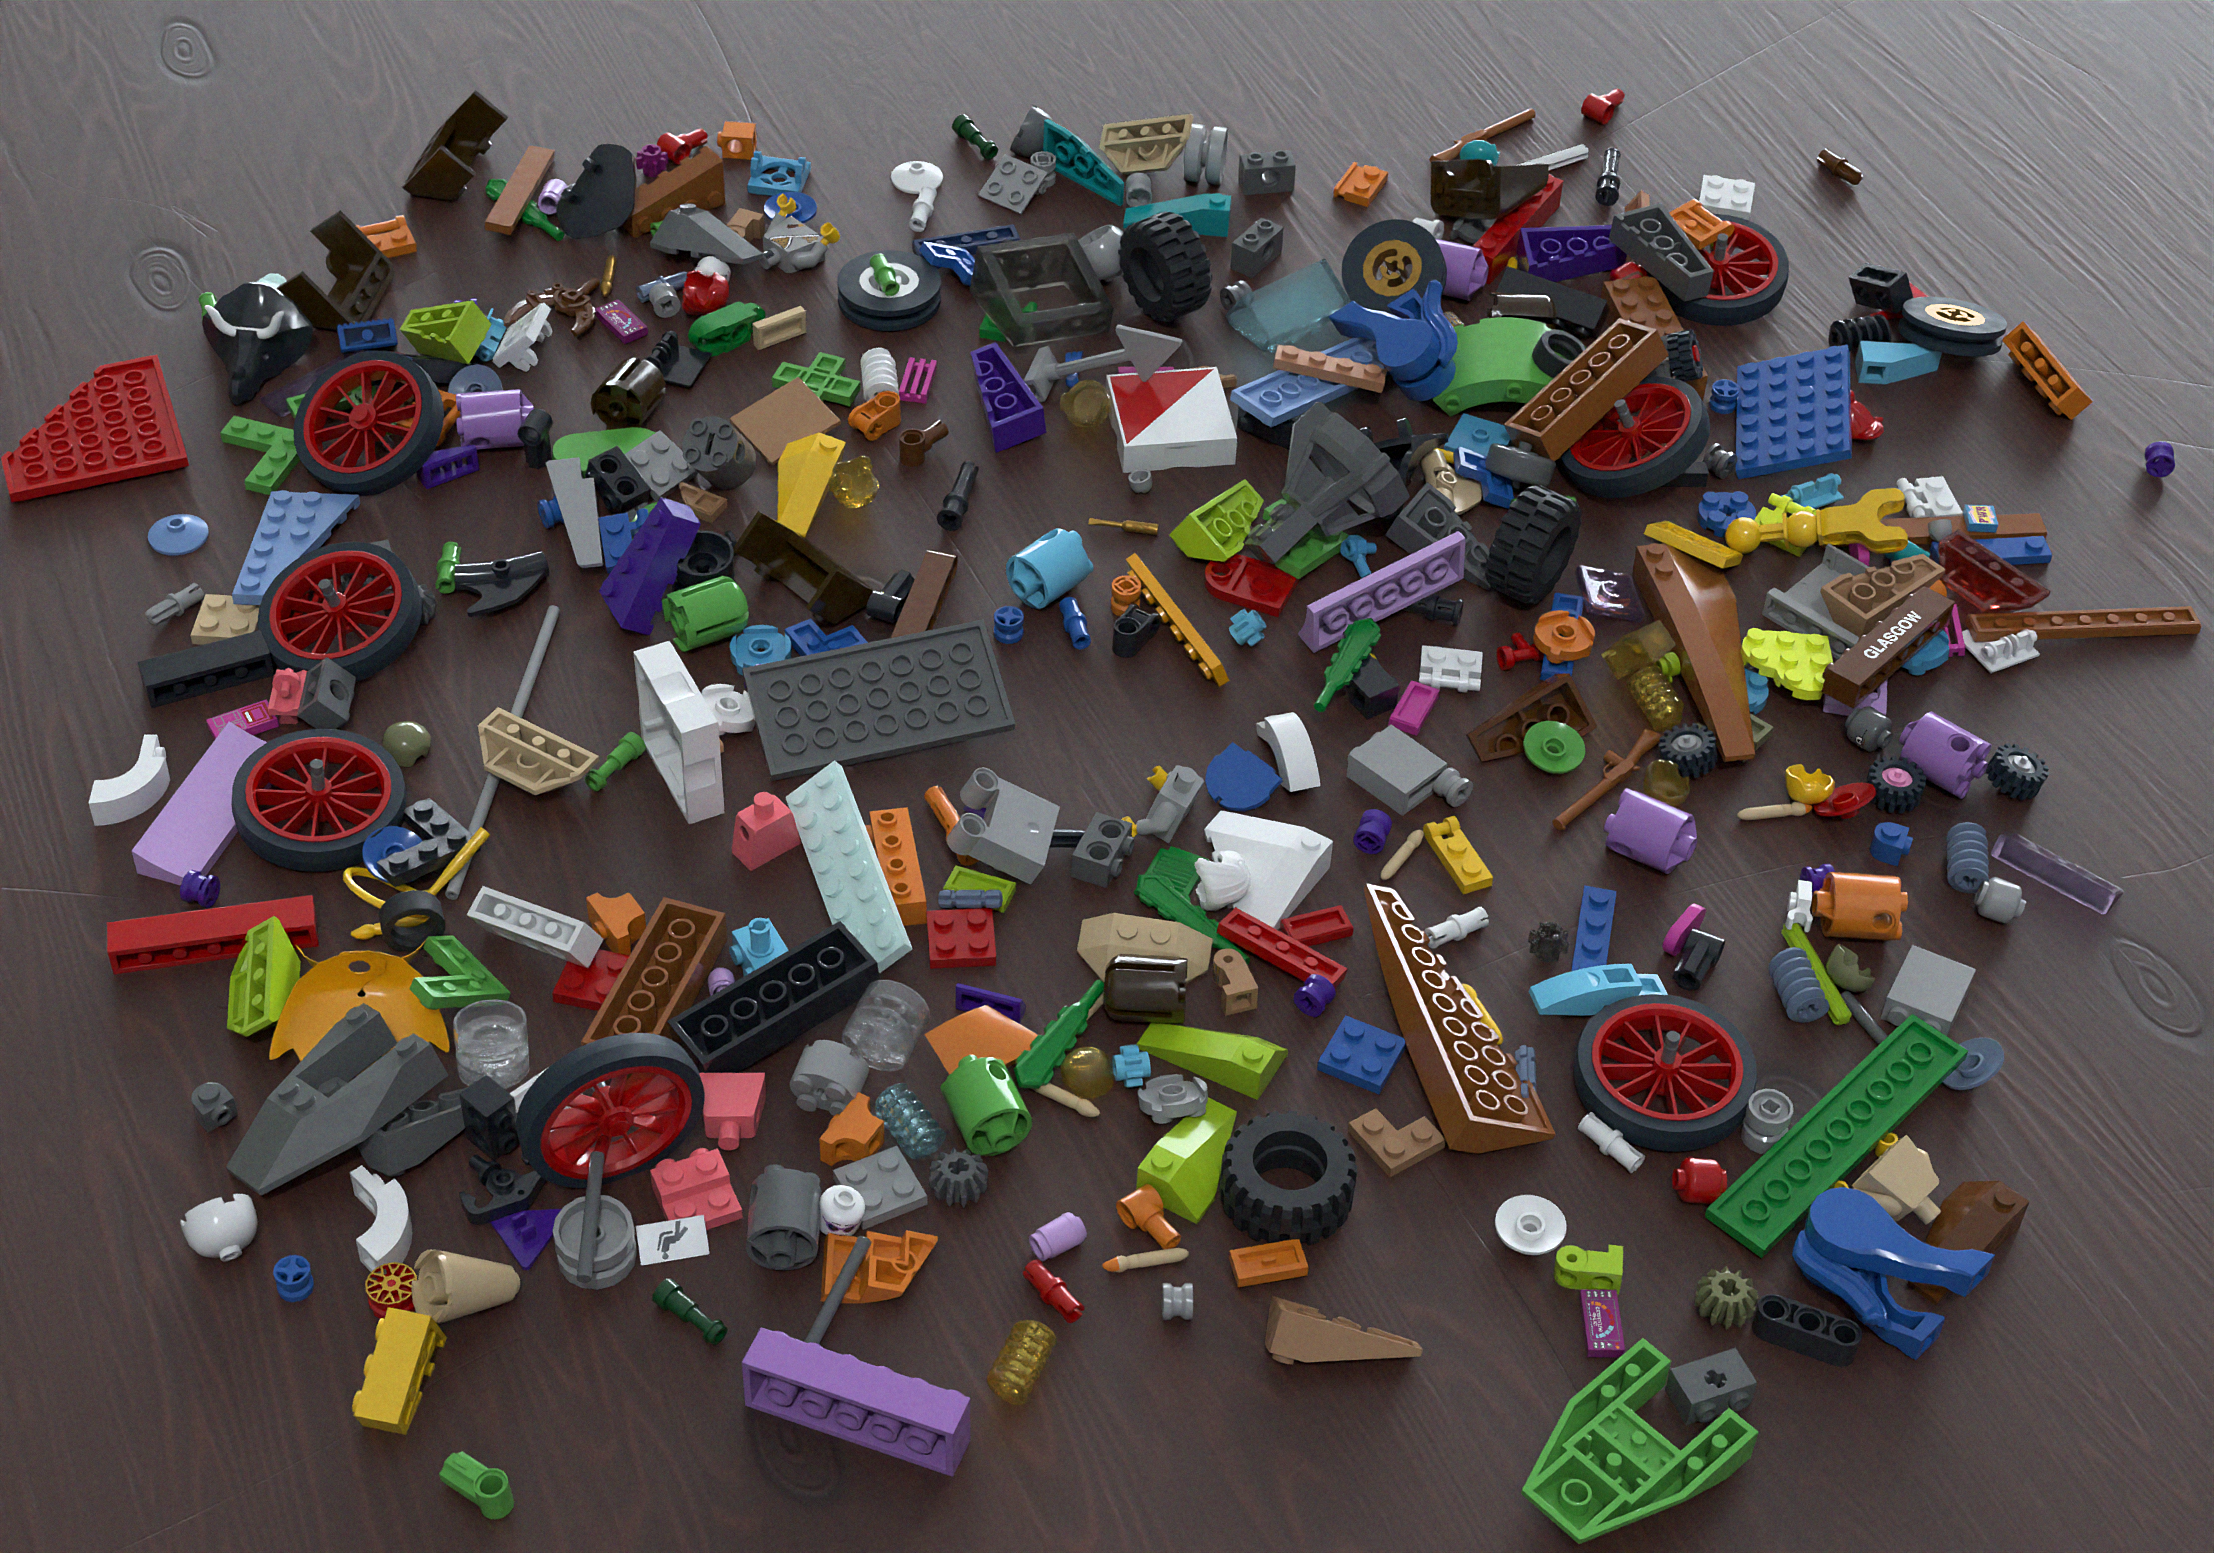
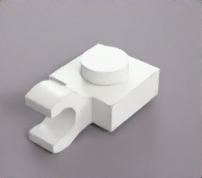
M1798 880L1796 893L1790 892L1787 911L1789 912L1785 924L1787 929L1791 930L1793 923H1799L1800 926H1804V932L1810 931L1813 920L1810 913L1812 882Z

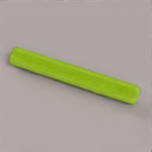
M1793 923L1791 930L1787 929L1784 924L1782 934L1790 948L1803 949L1807 954V959L1810 960L1811 969L1815 971L1816 979L1820 982V988L1824 991L1825 999L1828 1000V1014L1832 1021L1838 1026L1849 1023L1852 1013L1835 984L1828 976L1824 965L1800 924Z

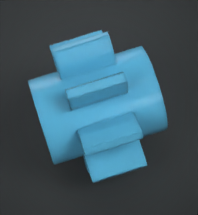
M1242 609L1230 618L1234 624L1229 627V631L1240 645L1248 642L1250 647H1252L1265 637L1261 631L1266 628V624L1255 610L1247 613L1245 609Z
M1136 1045L1120 1046L1121 1054L1112 1056L1115 1081L1124 1080V1086L1127 1088L1143 1086L1142 1078L1150 1077L1151 1075L1148 1052H1139V1046Z

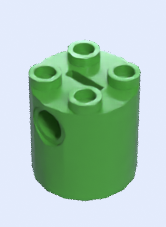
M975 1055L966 1056L959 1061L958 1068L947 1077L940 1087L968 1148L974 1154L994 1156L1004 1153L1017 1146L1026 1138L1032 1128V1117L1005 1063L1001 1059L993 1057L977 1058Z

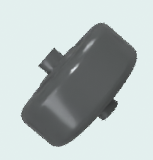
M1520 441L1519 447L1492 443L1485 460V466L1488 471L1511 479L1512 487L1518 489L1521 483L1535 486L1540 485L1542 487L1549 486L1556 463L1552 459L1541 457L1537 453L1532 452L1533 445Z

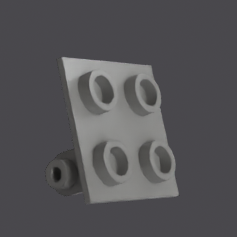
M1005 154L978 196L1018 214H1022L1034 194L1039 195L1046 192L1047 185L1044 184V179L1048 172Z

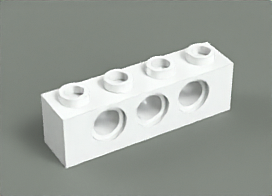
M482 886L467 913V916L490 933L586 968L590 966L603 941V938L585 922Z

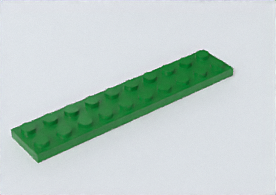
M1911 1014L1707 1208L1705 1218L1756 1255L1763 1258L1809 1213L1812 1203L1819 1194L1828 1189H1833L1837 1181H1842L1878 1145L1880 1140L1883 1141L1888 1133H1891L1966 1060L1968 1050L1914 1014Z

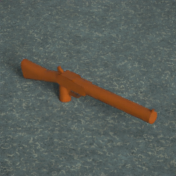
M1527 109L1486 129H1481L1474 133L1471 132L1462 136L1461 140H1455L1454 143L1456 144L1452 148L1431 156L1429 160L1430 162L1453 160L1460 154L1461 148L1466 143L1473 140L1487 142L1488 138L1535 118L1536 113L1533 109Z
M1644 729L1625 759L1611 750L1607 751L1603 758L1608 763L1603 769V780L1552 821L1553 826L1557 830H1565L1566 825L1617 784L1624 782L1632 775L1633 771H1640L1641 767L1636 766L1641 756L1660 743L1661 735L1649 729ZM1610 766L1614 767L1608 773L1605 772Z

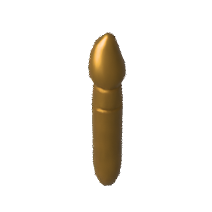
M610 255L606 260L603 279L600 285L601 293L604 297L608 296L612 291L617 264L615 255Z

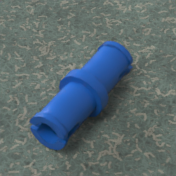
M1066 597L1059 603L1060 611L1064 618V629L1070 634L1073 646L1076 649L1087 648L1091 643V637L1086 628L1087 619L1080 612L1077 600L1073 597Z

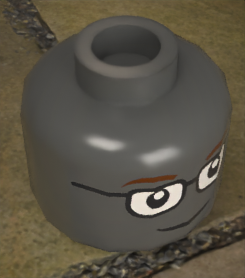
M1866 706L1862 709L1856 708L1849 715L1845 723L1848 739L1867 752H1873L1878 748L1884 749L1893 737L1891 732L1892 721L1889 717L1871 706Z

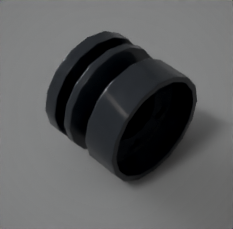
M698 530L686 558L679 559L678 575L672 585V592L720 576H727L734 580V550L730 541L723 535L713 531Z

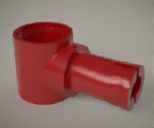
M1616 88L1607 95L1603 94L1599 97L1589 94L1582 104L1581 114L1602 124H1607L1614 113L1615 107L1623 103V98H1625L1624 92Z
M702 128L689 134L677 136L671 133H664L658 139L656 145L661 148V153L667 152L670 161L680 165L679 162L689 157L692 149L707 144L708 136Z

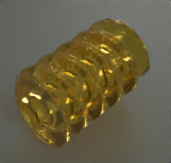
M1650 665L1630 677L1627 682V688L1642 712L1646 715L1653 729L1665 732L1667 729L1670 731L1673 726L1680 724L1683 717L1684 703L1679 699L1677 692L1674 691L1672 684L1668 682L1660 667Z
M1021 1320L1014 1324L1011 1333L1005 1340V1345L1000 1349L999 1356L995 1359L993 1367L987 1374V1383L995 1395L1014 1405H1024L1027 1402V1393L1033 1390L1034 1382L1040 1377L1039 1370L1045 1367L1046 1359L1050 1357L1052 1348L1057 1344L1054 1332L1048 1326L1033 1320Z

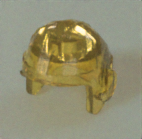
M1086 379L1075 384L1068 393L1061 395L1060 409L1065 411L1067 418L1075 426L1085 429L1095 428L1106 420L1108 413H1111V397L1101 383Z
M859 456L853 460L838 462L833 467L829 478V489L836 500L847 508L865 507L874 500L878 493L879 482L872 473L873 465L868 456Z

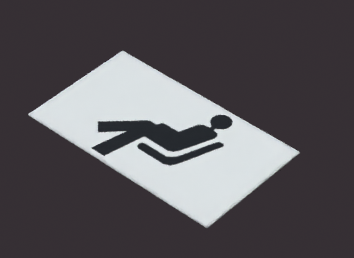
M704 1215L636 1226L641 1266L710 1254Z

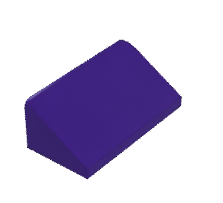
M960 983L956 985V1009L968 1012L988 1005L1015 1022L1021 1023L1026 1011V1004L1022 999Z

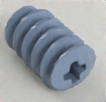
M1959 823L1953 826L1946 836L1948 883L1955 890L1968 894L1976 893L1983 880L1989 881L1986 830L1976 823Z
M1793 947L1785 949L1774 956L1769 963L1768 971L1774 986L1777 988L1782 1004L1786 1008L1788 1017L1799 1023L1811 1022L1821 1018L1828 1012L1829 1003L1825 999L1824 991L1820 988L1819 980L1816 979L1815 971L1811 969L1812 966L1810 960L1807 959L1806 952L1801 948Z

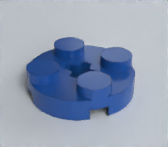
M1706 492L1699 503L1697 521L1703 529L1706 530V527L1715 530V536L1725 538L1727 526L1734 519L1747 517L1754 520L1756 518V510L1753 504L1748 501L1749 497L1744 492Z

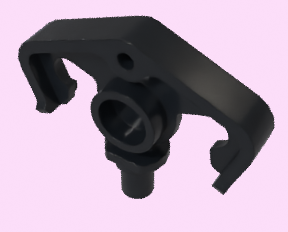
M522 1151L521 1160L526 1165L530 1164ZM477 1154L471 1157L469 1166L478 1173L479 1182L487 1186V1191L492 1196V1200L486 1207L478 1208L475 1206L476 1198L470 1194L466 1195L465 1191L459 1192L461 1207L470 1223L475 1225L485 1224L528 1209L547 1180L537 1174L536 1171L520 1175L514 1170L502 1169L501 1164L497 1161L487 1162Z

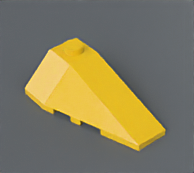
M816 433L787 443L777 465V521L806 537L841 466L846 445L845 441L822 433Z

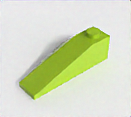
M1151 1023L1137 1043L1139 1050L1147 1051L1153 1056L1256 1100L1260 1098L1288 1055L1287 1049L1259 1037L1166 1023Z
M1208 1097L1205 1114L1197 1117L1187 1115L1155 1144L1138 1166L1136 1189L1145 1184L1151 1185L1159 1193L1163 1202V1208L1198 1224L1215 1201L1221 1175L1222 1155L1224 1154L1228 1139L1231 1138L1237 1111Z

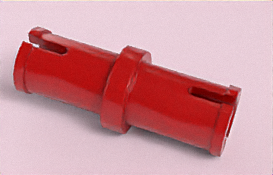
M1039 1259L1032 1260L1026 1265V1271L1022 1273L1023 1277L1040 1292L1041 1300L1047 1305H1052L1064 1317L1067 1323L1077 1321L1082 1316L1081 1312L1085 1310V1307L1067 1290V1284L1060 1277L1055 1278Z

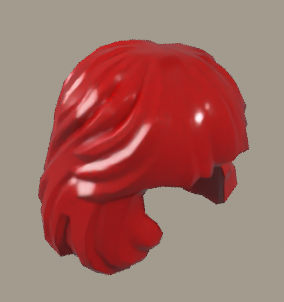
M700 270L689 271L682 292V309L690 315L705 316L726 307L729 299L728 281L717 272L708 276L702 274Z

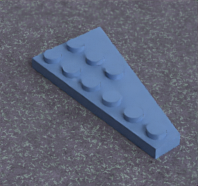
M286 490L271 491L233 590V604L260 605L266 590L284 568L301 556L318 549L331 536V529L337 523L342 524L347 519V512L350 509H357L360 505L359 495L327 494L314 491L307 493L289 492Z

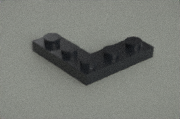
M430 798L420 800L414 805L405 808L403 821L421 835L425 841L377 861L378 873L392 886L397 887L448 865L462 847L468 843L473 834Z

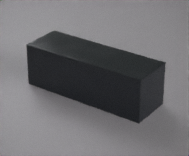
M1694 462L1679 476L1660 487H1706L1709 474L1706 462Z

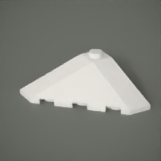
M1221 810L1204 829L1206 841L1212 842L1215 850L1212 852L1213 862H1219L1217 857L1219 852L1233 851L1243 857L1251 874L1249 891L1244 897L1228 904L1227 907L1233 909L1237 907L1277 930L1280 928L1281 919L1288 918L1330 868L1333 841L1305 827Z

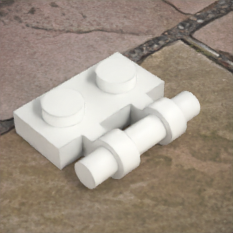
M1943 476L1916 479L1914 486L1906 478H1901L1896 483L1899 490L1905 495L1906 510L1912 518L1962 516L1963 514Z
M1422 645L1419 683L1439 690L1440 687L1458 689V692L1467 693V690L1480 691L1483 652Z

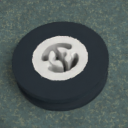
M896 250L869 252L850 260L842 267L838 274L839 308L850 321L865 328L880 331L910 329L930 320L937 313L941 304V278L938 270L925 258L913 253ZM875 254H883L887 258L888 264L896 272L895 279L900 289L894 296L885 295L881 285L874 279V270L870 265V259Z

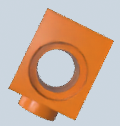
M725 121L723 131L718 132L717 138L718 147H722V158L751 160L752 157L754 158V151L757 146L756 123Z

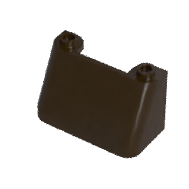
M1487 159L1431 161L1430 201L1432 210L1438 215L1488 220L1502 219L1546 187L1549 179V164L1494 166Z

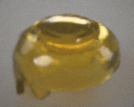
M1666 760L1652 761L1647 767L1643 778V792L1645 795L1670 806H1679L1690 795L1689 777L1682 778L1678 774V765L1674 762Z
M1085 1046L1075 1049L1064 1058L1060 1066L1064 1085H1069L1074 1094L1079 1098H1096L1106 1094L1114 1085L1112 1062L1104 1051L1097 1048Z

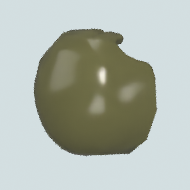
M405 720L396 722L387 728L383 735L382 747L393 756L399 766L411 767L419 756L427 757L432 738L424 726L414 721Z
M1841 944L1836 945L1826 963V971L1838 987L1849 992L1858 993L1869 989L1875 982V977L1870 975V968L1863 971L1859 970V965L1857 964L1858 955Z

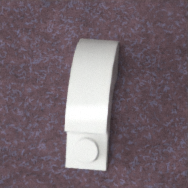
M1291 712L1265 717L1264 722L1256 723L1257 735L1267 741L1274 752L1279 775L1283 780L1281 783L1283 787L1293 792L1320 786L1313 747L1308 733L1297 714Z
M144 735L139 759L130 771L113 779L94 780L89 806L95 826L119 823L138 816L152 807L165 793L170 782V776L166 763V751L164 747H160L157 735Z
M361 1165L350 1172L354 1195L376 1216V1219L370 1229L356 1239L360 1261L372 1272L383 1264L392 1262L402 1263L412 1242V1223L406 1195L396 1179L385 1184L377 1174L371 1175Z

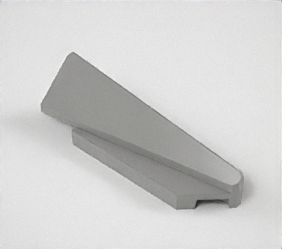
M580 457L547 461L546 466L578 566L581 568L603 566L594 478L583 479Z

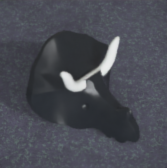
M246 282L223 295L214 307L205 305L207 313L203 316L202 320L204 334L214 351L225 364L229 374L228 396L235 405H239L243 401L252 400L254 394L259 392L261 383L265 379L280 375L284 369L295 363L306 352L312 341V323L292 299L270 284Z

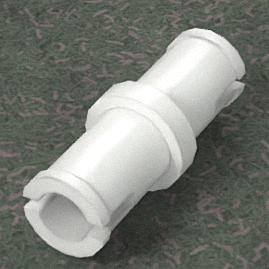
M930 185L923 186L918 199L914 201L912 207L913 214L909 221V227L913 231H923L926 227L927 219L933 213V202L937 191Z
M1477 907L1460 916L1457 914L1451 915L1445 922L1426 928L1424 930L1427 936L1432 934V936L1428 937L1430 939L1428 946L1437 948L1439 945L1451 940L1460 941L1468 933L1487 927L1489 920L1481 921V919L1488 917L1486 911L1482 907Z
M1590 1112L1589 1115L1587 1114L1579 1123L1578 1130L1599 1145L1600 1152L1604 1155H1611L1630 1173H1633L1634 1170L1636 1171L1643 1163L1645 1155L1626 1142L1619 1130L1613 1131L1596 1117L1593 1112Z

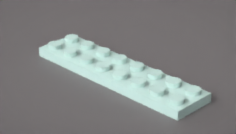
M834 760L786 796V800L793 813L799 836L832 925L841 921L877 961L879 973H881L911 951L912 946L844 770Z

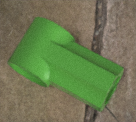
M462 1451L456 1454L453 1452L444 1461V1466L439 1473L441 1481L478 1505L481 1513L486 1518L500 1519L511 1512L514 1506V1499L507 1475L502 1470L497 1468L489 1469Z

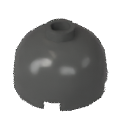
M1033 105L1022 122L1017 137L1012 142L1010 151L1025 158H1031L1034 153L1043 151L1044 121L1046 119L1053 121L1050 115L1043 109Z

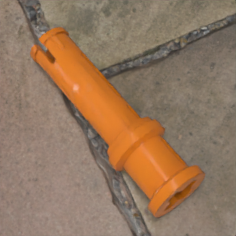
M933 786L925 792L924 798L944 827L947 841V836L959 821L960 816L948 800L942 787ZM957 854V859L964 866H970L980 861L969 855Z

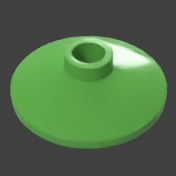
M1539 722L1527 731L1524 738L1523 746L1528 759L1538 768L1550 773L1560 774L1573 771L1582 763L1585 756V744L1581 736L1572 727L1561 722Z

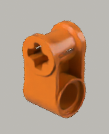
M893 391L878 393L869 401L852 410L848 417V425L853 429L862 431L864 437L869 441L878 439L882 434L901 423L900 397Z

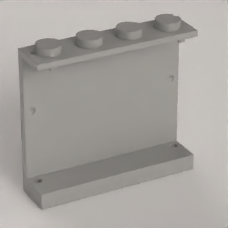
M1827 544L1823 561L1818 567L1787 592L1783 593L1774 587L1767 593L1762 615L1792 633L1828 636L1832 657L1838 660L1844 650L1847 648L1851 649L1860 637L1833 622L1820 590L1821 587L1842 574L1851 573L1853 576L1865 573L1866 568H1869V566L1833 545Z

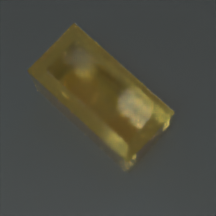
M1658 620L1622 636L1601 655L1615 677L1619 679L1657 662L1676 646V643L1662 622Z

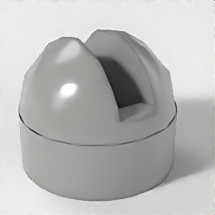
M1139 469L1129 475L1130 487L1135 493L1139 494L1142 492L1145 494L1151 490L1153 480L1150 471Z
M1949 519L1935 520L1927 524L1929 535L1935 542H1944L1952 534V524Z

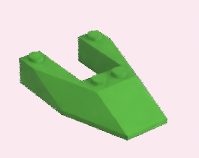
M1644 1338L1569 1400L1521 1492L1527 1500L1578 1544L1685 1502L1724 1481L1751 1457L1758 1431L1730 1408L1681 1451L1634 1413L1665 1386L1671 1364L1670 1359Z

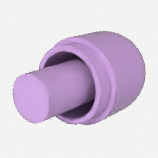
M720 967L714 969L709 974L708 987L710 995L735 982L732 972Z

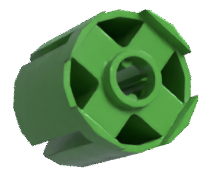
M720 576L667 594L668 598L662 599L665 622L671 621L672 627L678 636L673 638V641L682 652L742 633L743 629L748 625L749 612L747 611L746 597L739 585L727 576Z

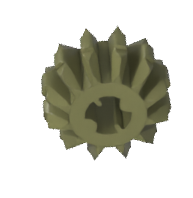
M1726 1266L1721 1270V1273L1711 1269L1707 1277L1702 1276L1697 1285L1698 1291H1696L1694 1298L1695 1305L1700 1307V1317L1711 1318V1326L1719 1322L1723 1323L1726 1330L1732 1323L1741 1328L1746 1319L1750 1320L1753 1317L1758 1300V1291L1753 1289L1752 1279H1742L1741 1270L1733 1274L1729 1272Z

